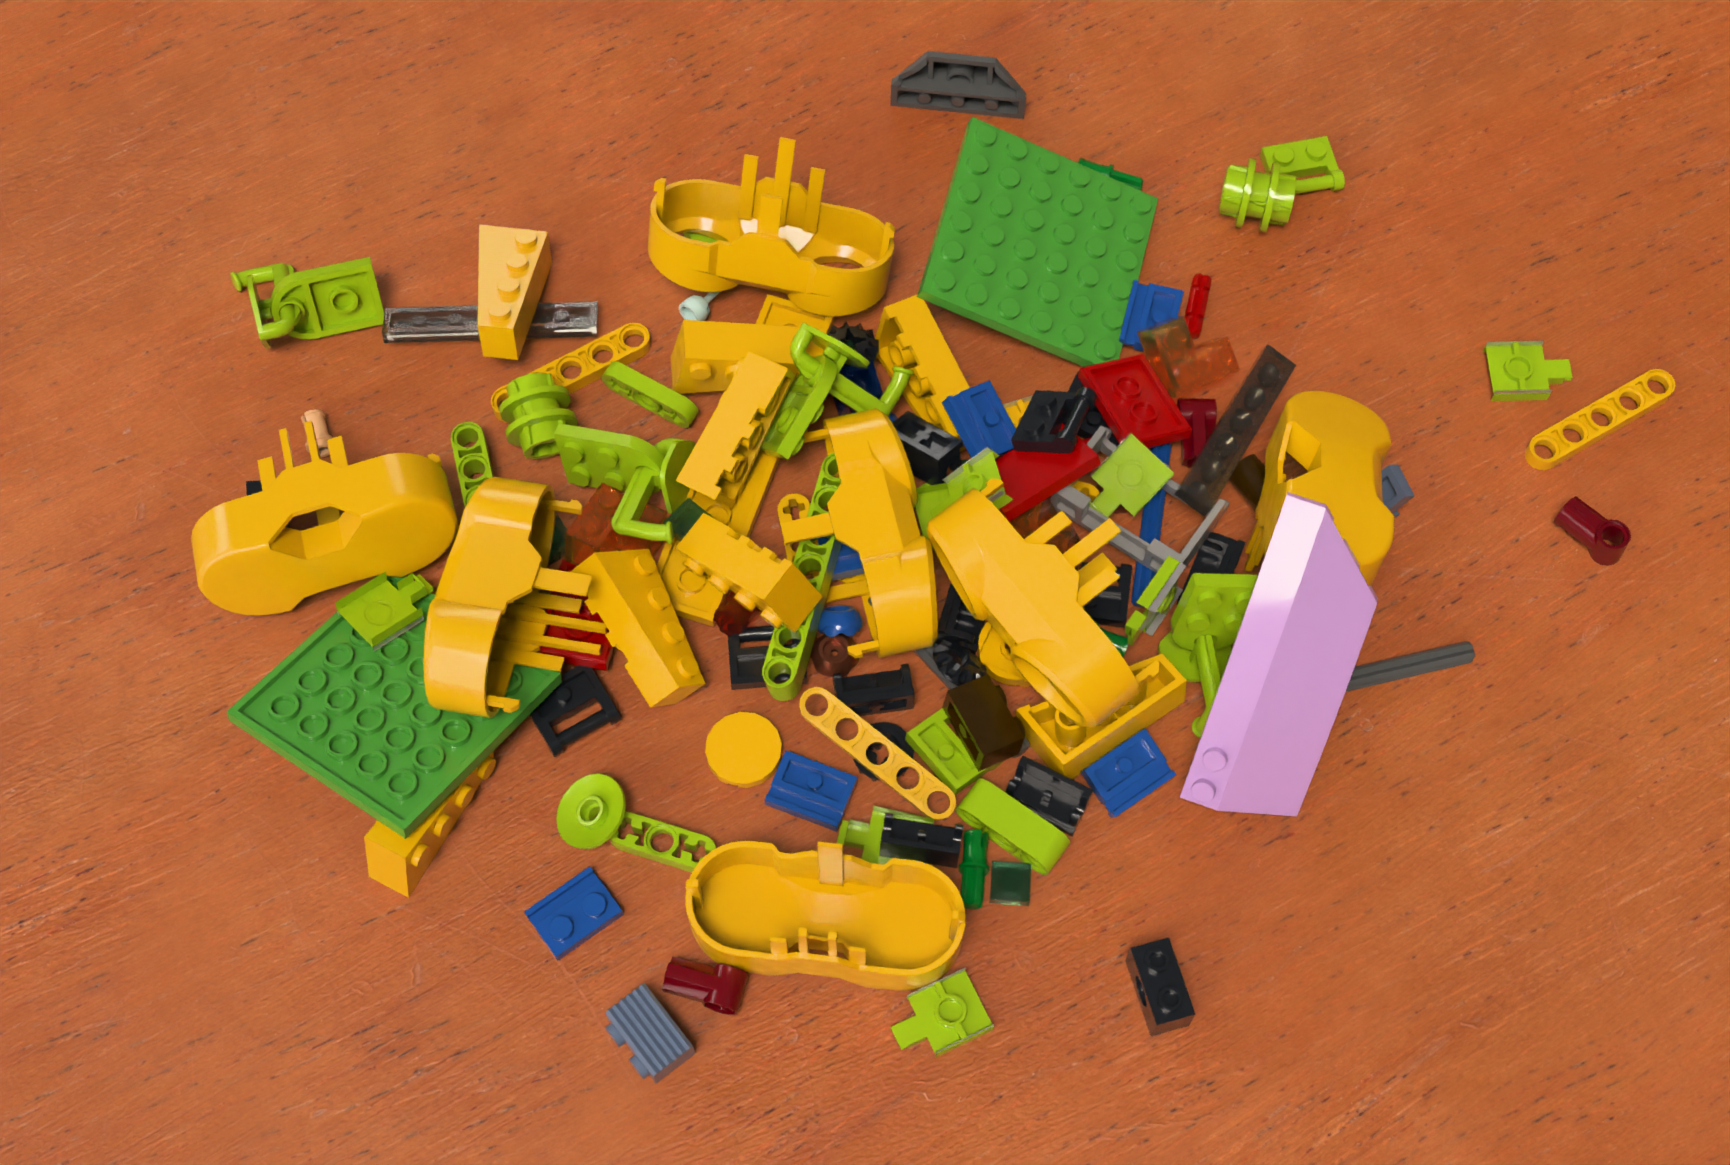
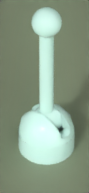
M720 292L708 293L705 297L697 295L688 297L679 305L680 314L685 320L705 321L710 313L708 303Z

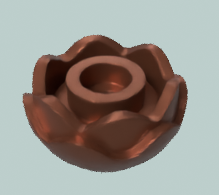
M842 633L834 637H828L826 634L819 637L813 644L811 659L816 671L828 677H833V674L841 673V677L847 675L858 662V658L852 657L847 651V646L855 645L853 640ZM835 651L838 655L832 656L831 653Z

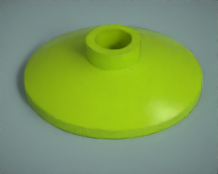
M590 774L580 778L568 788L559 803L556 817L558 832L566 843L577 849H593L607 842L616 833L622 823L626 808L625 795L619 783L604 774Z

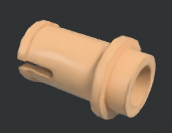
M318 409L309 410L304 413V416H301V421L303 425L304 422L312 421L320 458L330 455L327 440L333 437L328 433L325 414ZM307 440V442L305 443L306 450L310 452Z

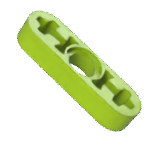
M611 362L601 376L603 383L613 392L679 427L688 428L699 413L697 406L687 397L620 362Z
M625 811L619 828H624L626 823L631 824L632 831L640 835H644V828H648L644 836V846H640L639 836L627 834L625 839H620L619 832L616 831L610 838L611 844L618 850L691 873L699 862H694L693 855L684 850H681L680 858L676 857L680 851L681 839L685 840V849L697 851L700 846H704L707 855L716 849L713 840L706 835ZM661 833L670 835L674 840L672 847L665 852L655 851L651 847L652 839Z

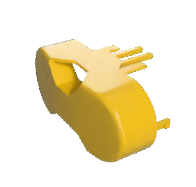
M1304 391L1288 399L1266 448L1265 480L1255 511V519L1258 520L1245 547V553L1249 554L1245 563L1246 571L1252 572L1254 566H1258L1263 553L1265 556L1287 492L1327 505L1334 517L1333 522L1342 539H1346L1360 565L1359 570L1368 586L1372 585L1393 543L1395 517L1383 503L1381 466L1391 447L1390 433L1385 422L1375 412L1353 399L1325 391ZM1286 452L1300 463L1308 473L1286 481V474H1283Z
M310 420L304 422L312 462L295 467L288 431L286 428L280 429L279 435L286 470H283L276 477L272 456L257 460L262 491L222 503L212 508L197 521L192 530L191 542L200 591L211 603L226 611L242 615L263 616L292 611L305 597L355 581L378 576L386 572V576L402 578L428 566L448 549L457 530V516L448 479L441 468L440 456L432 453L427 458L411 453H393L348 465L341 435L327 440L331 464L320 459L314 425ZM316 510L319 526L302 531L285 527L293 517ZM339 510L344 511L341 516Z
M497 476L484 480L473 493L463 510L457 537L448 556L435 597L429 604L424 638L423 672L425 693L430 706L439 710L493 718L500 708H503L504 712L512 713L518 710L521 705L520 700L505 697L515 664L559 672L562 670L565 657L536 653L540 651L541 646L600 656L601 645L544 636L548 625L606 634L608 629L605 623L546 614L543 608L579 614L583 600L539 593L540 589L587 596L592 580L591 575L547 568L554 537L556 511L582 515L583 508L578 500L571 499L570 502L555 500L554 489L551 485Z
M736 841L722 845L709 852L697 864L689 880L686 882L685 903L693 936L700 948L716 963L729 965L748 973L767 976L794 973L840 978L866 988L908 991L923 988L940 979L952 967L962 946L966 920L962 897L948 876L937 868L920 861L892 858L884 865L874 864L853 855L843 854V844L819 841L817 844L818 851L810 850L792 854L779 852L773 843ZM809 949L828 951V956L811 954ZM838 952L843 953L848 960L838 957Z

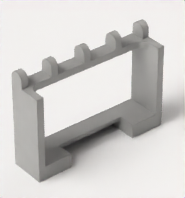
M1102 425L1087 443L1095 453L1098 454L1101 451L1107 456L1117 448L1116 445L1109 441L1112 431ZM1077 479L1051 496L1050 507L1058 512L1063 511L1069 519L1092 532L1109 518L1090 507V497L1073 488L1078 481ZM1169 479L1161 489L1206 516L1182 552H1176L1155 538L1149 544L1117 523L1115 524L1121 530V533L1108 543L1155 573L1158 572L1168 556L1187 566L1207 539L1209 533L1212 532L1227 511L1230 502L1220 498L1215 505L1197 496L1202 488V485L1197 482L1187 490Z

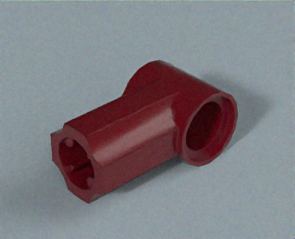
M1178 398L1177 407L1192 428L1190 438L1181 440L1182 465L1189 467L1190 470H1203L1208 466H1213V431L1215 430L1217 417L1216 399Z
M1577 496L1571 498L1564 505L1554 520V523L1588 547L1590 557L1600 565L1609 566L1617 563L1631 540L1630 530L1623 522L1613 519L1607 520ZM1604 540H1610L1616 546L1609 545Z
M672 956L665 972L662 990L665 993L702 1002L703 1006L712 1011L726 1015H737L749 975L743 970L729 965L715 964L714 967Z

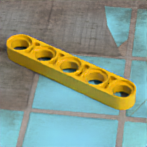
M639 323L626 324L528 374L550 373L554 384L568 389L569 394L601 379V376L611 362L617 361L628 365L644 357L651 347L648 329ZM633 334L644 338L643 343L637 347H629L624 342L627 337ZM601 350H607L613 354L611 360L605 363L596 362L593 357ZM569 366H576L581 369L580 375L574 379L563 377L562 372ZM508 384L497 389L491 396L494 415L504 423L508 422L501 419L498 405L503 399L508 398L506 390Z
M1653 369L1534 436L1525 451L1526 461L1530 466L1538 470L1553 468L1664 404L1675 389V380L1672 375L1662 369ZM1647 382H1660L1665 388V393L1657 394L1652 392ZM1619 398H1632L1637 403V409L1628 410L1624 408ZM1591 414H1604L1609 420V425H1597L1593 422ZM1563 430H1576L1581 436V441H1568L1563 435ZM1537 445L1547 446L1552 451L1553 457L1549 459L1539 457L1535 453L1534 447Z
M813 687L803 693L799 704V710L803 718L928 818L940 821L953 813L956 807V798L949 787L829 691L821 687ZM821 695L827 700L828 709L823 715L813 716L808 713L805 702L810 696ZM843 719L853 720L858 727L857 736L849 741L839 738L836 734V725L839 721ZM880 743L887 748L888 759L886 762L880 765H874L869 762L866 757V750L871 744ZM909 767L918 773L919 781L916 787L904 789L899 786L896 777L900 769ZM942 792L948 797L949 807L947 811L941 814H935L930 811L927 799L931 793Z

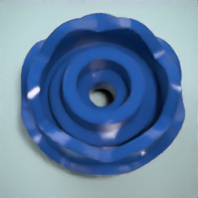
M829 606L822 611L818 625L819 634L824 632L828 637H834L839 633L853 636L856 632H861L863 620L859 612L852 606Z

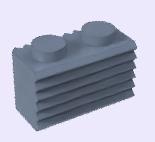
M645 983L641 984L639 988L634 989L632 993L605 1012L610 1022L605 1027L606 1031L618 1047H621L624 1043L634 1054L629 1061L642 1079L649 1075L657 1084L695 1054L693 1045Z

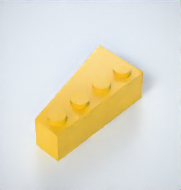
M479 225L478 330L483 356L512 360L519 359L552 265L548 232Z
M914 295L884 307L875 339L879 340L878 360L891 379L894 374L893 366L914 371V374L910 375L902 395L915 415L961 440L942 402L948 396L957 395L970 387L928 306L923 299ZM963 443V447L960 448V451H963V450L966 449L964 443Z
M683 320L671 354L672 390L679 394L726 391L734 378L733 373L736 364L741 357L745 358L748 351H752L790 369L796 374L795 380L800 372L791 357L790 345L800 327ZM816 328L826 334V328ZM811 340L805 352L815 358L823 354L824 350Z
M748 351L745 358L741 357L734 369V378L721 396L716 410L676 481L733 508L796 374L790 369L752 351Z
M704 512L676 547L686 558L683 562L686 568L698 577H701L703 573L709 575L708 581L722 593L727 594L729 590L736 593L734 599L752 612L755 607L762 611L760 616L776 629L784 625L795 633L823 597L791 561L785 558L783 561L780 560L773 551L766 547L761 549L750 538L743 534L740 537L732 528Z
M649 549L594 552L570 571L572 573L592 576L587 593L588 599L585 601V604L592 615L597 612L609 630L605 636L612 647H616L625 655L628 661L624 666L650 708L677 704L706 684Z
M1159 654L1129 666L1134 676H1136L1157 660L1160 664L1159 675L1154 679L1149 677L1139 685V694L1096 727H1083L1076 724L1059 712L1048 701L1032 707L1029 704L1016 709V717L1019 718L1024 727L1025 738L1050 769L1073 779L1091 763L1185 702L1187 680L1163 654Z
M494 751L406 839L378 820L364 837L368 875L370 878L408 898L410 897L460 815L472 800L477 788L493 772L496 764Z

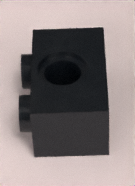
M1169 937L1130 948L1125 962L1150 1036L1189 1026L1195 1016V1011Z

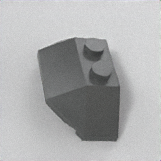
M927 51L892 79L890 106L1024 119L1027 93L997 58Z

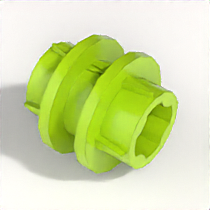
M1249 158L1247 166L1230 164L1227 167L1219 203L1220 214L1236 217L1235 227L1242 228L1245 216L1260 219L1259 231L1261 232L1267 231L1269 223L1287 224L1296 191V176L1280 173L1281 164L1273 162L1270 174L1255 171V158Z
M531 373L512 380L506 387L508 398L499 406L501 419L511 423L505 430L508 443L514 446H521L526 459H543L559 454L554 437L558 424L574 426L578 424L575 412L565 409L571 402L568 389L555 385L550 373Z

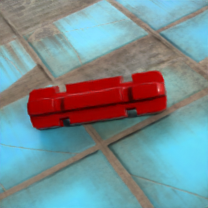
M1198 273L1193 276L1181 331L1184 337L1196 339L1200 336L1212 282L1209 275Z

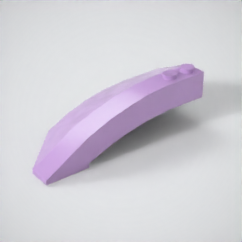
M1287 492L1190 764L1180 798L1216 811L1296 817L1299 813L1345 695L1378 603L1377 595L1372 586H1368L1359 570L1360 565L1346 539H1342L1333 522L1334 517L1325 504Z

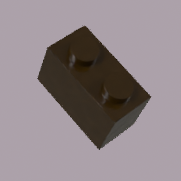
M988 674L948 690L943 704L947 717L978 772L1018 755L1025 739V730L1018 717H1013L1006 706L1007 700L1004 691L999 685H994Z

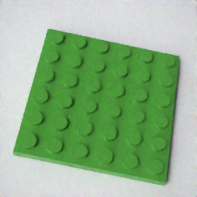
M972 117L966 126L917 297L1082 367L1117 360L1120 357L1123 343L1119 342L1133 281L1139 279L1158 198Z
M387 576V580L397 590V582L405 578V576L402 578ZM432 593L427 594L412 604L417 610L422 607L424 620L374 652L372 646L342 615L338 616L336 612L226 711L230 722L405 839L562 682L561 673L558 671L515 664L505 697L518 699L521 705L518 710L512 713L504 712L503 708H500L493 718L439 710L430 706L424 686L423 655L429 604L435 597Z

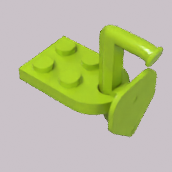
M370 257L294 272L293 267L289 264L277 263L238 273L234 271L230 273L233 285L238 292L242 291L243 287L248 286L259 338L265 349L271 348L270 339L279 338L287 334L299 339H316L387 324ZM274 280L275 288L271 298L260 300L256 284ZM273 317L275 322L267 323L266 320Z
M802 323L790 345L791 357L800 373L789 388L760 450L766 454L784 459H789L791 455H795L805 441L803 434L809 424L815 423L821 416L824 409L822 403L828 393L856 412L877 408L889 416L905 390L910 375H913L914 371L893 366V377L879 400L839 373L844 363L853 367L867 368L870 362L843 342L806 323ZM812 340L824 352L814 358L806 353L805 350Z
M559 423L554 432V437L568 483L581 487L588 486L615 493H624L612 518L613 530L625 536L652 541H667L669 544H672L674 540L672 522L667 521L666 524H653L639 521L650 496L657 493L660 489H662L667 512L672 515H677L680 512L690 488L677 482L676 479L695 447L694 441L667 438L653 446L643 439L627 434Z
M1193 573L1171 617V631L1158 645L1159 654H1163L1187 682H1201L1206 708L1202 715L1192 722V731L1199 738L1201 737L1230 656L1231 644L1235 642L1258 575Z

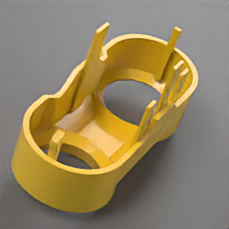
M780 137L775 178L765 177L756 182L759 156L745 154L741 186L704 179L682 180L667 186L666 178H660L655 181L654 191H657V193L653 197L650 207L648 254L653 265L660 273L677 285L693 291L713 293L725 291L738 284L786 293L796 306L809 313L826 317H841L856 314L870 308L885 294L894 250L893 238L895 227L889 222L882 223L879 219L866 212L821 202L825 169L811 167L808 191L801 183L791 182L796 140ZM677 233H697L717 241L708 243L686 238ZM842 262L854 264L862 268L843 269L820 264Z
M877 408L823 419V429L808 432L806 429L803 434L805 437L804 443L825 439L827 456L834 453L838 466V472L833 477L840 478L841 484L827 503L829 513L780 523L785 545L834 534L836 540L859 552L865 574L838 579V581L844 584L829 587L825 602L829 603L857 596L862 598L872 641L847 646L849 655L854 658L863 657V653L876 651L878 657L881 658L932 647L938 639L937 599L932 545L926 536H920L913 510L917 503L916 485L900 437L889 417ZM809 571L805 575H810L812 573L811 571ZM869 597L871 598L872 606L868 602Z
M991 478L986 482L987 487L979 492L972 488L931 519L927 526L928 538L944 571L968 611L977 620L984 621L987 619L1009 645L1010 658L1028 683L1053 707L1076 724L1083 727H1096L1139 694V685L1149 677L1154 679L1159 675L1160 664L1155 660L1134 676L1113 643L1083 609L1084 605L1120 577L1115 572L1117 568L1103 552L1079 571L1075 567L1121 533V530L1109 518L1062 554L1055 545L1046 544L1072 524V521L1066 514L1060 511L1027 538L1023 539L988 499V497L1004 486L1000 479Z

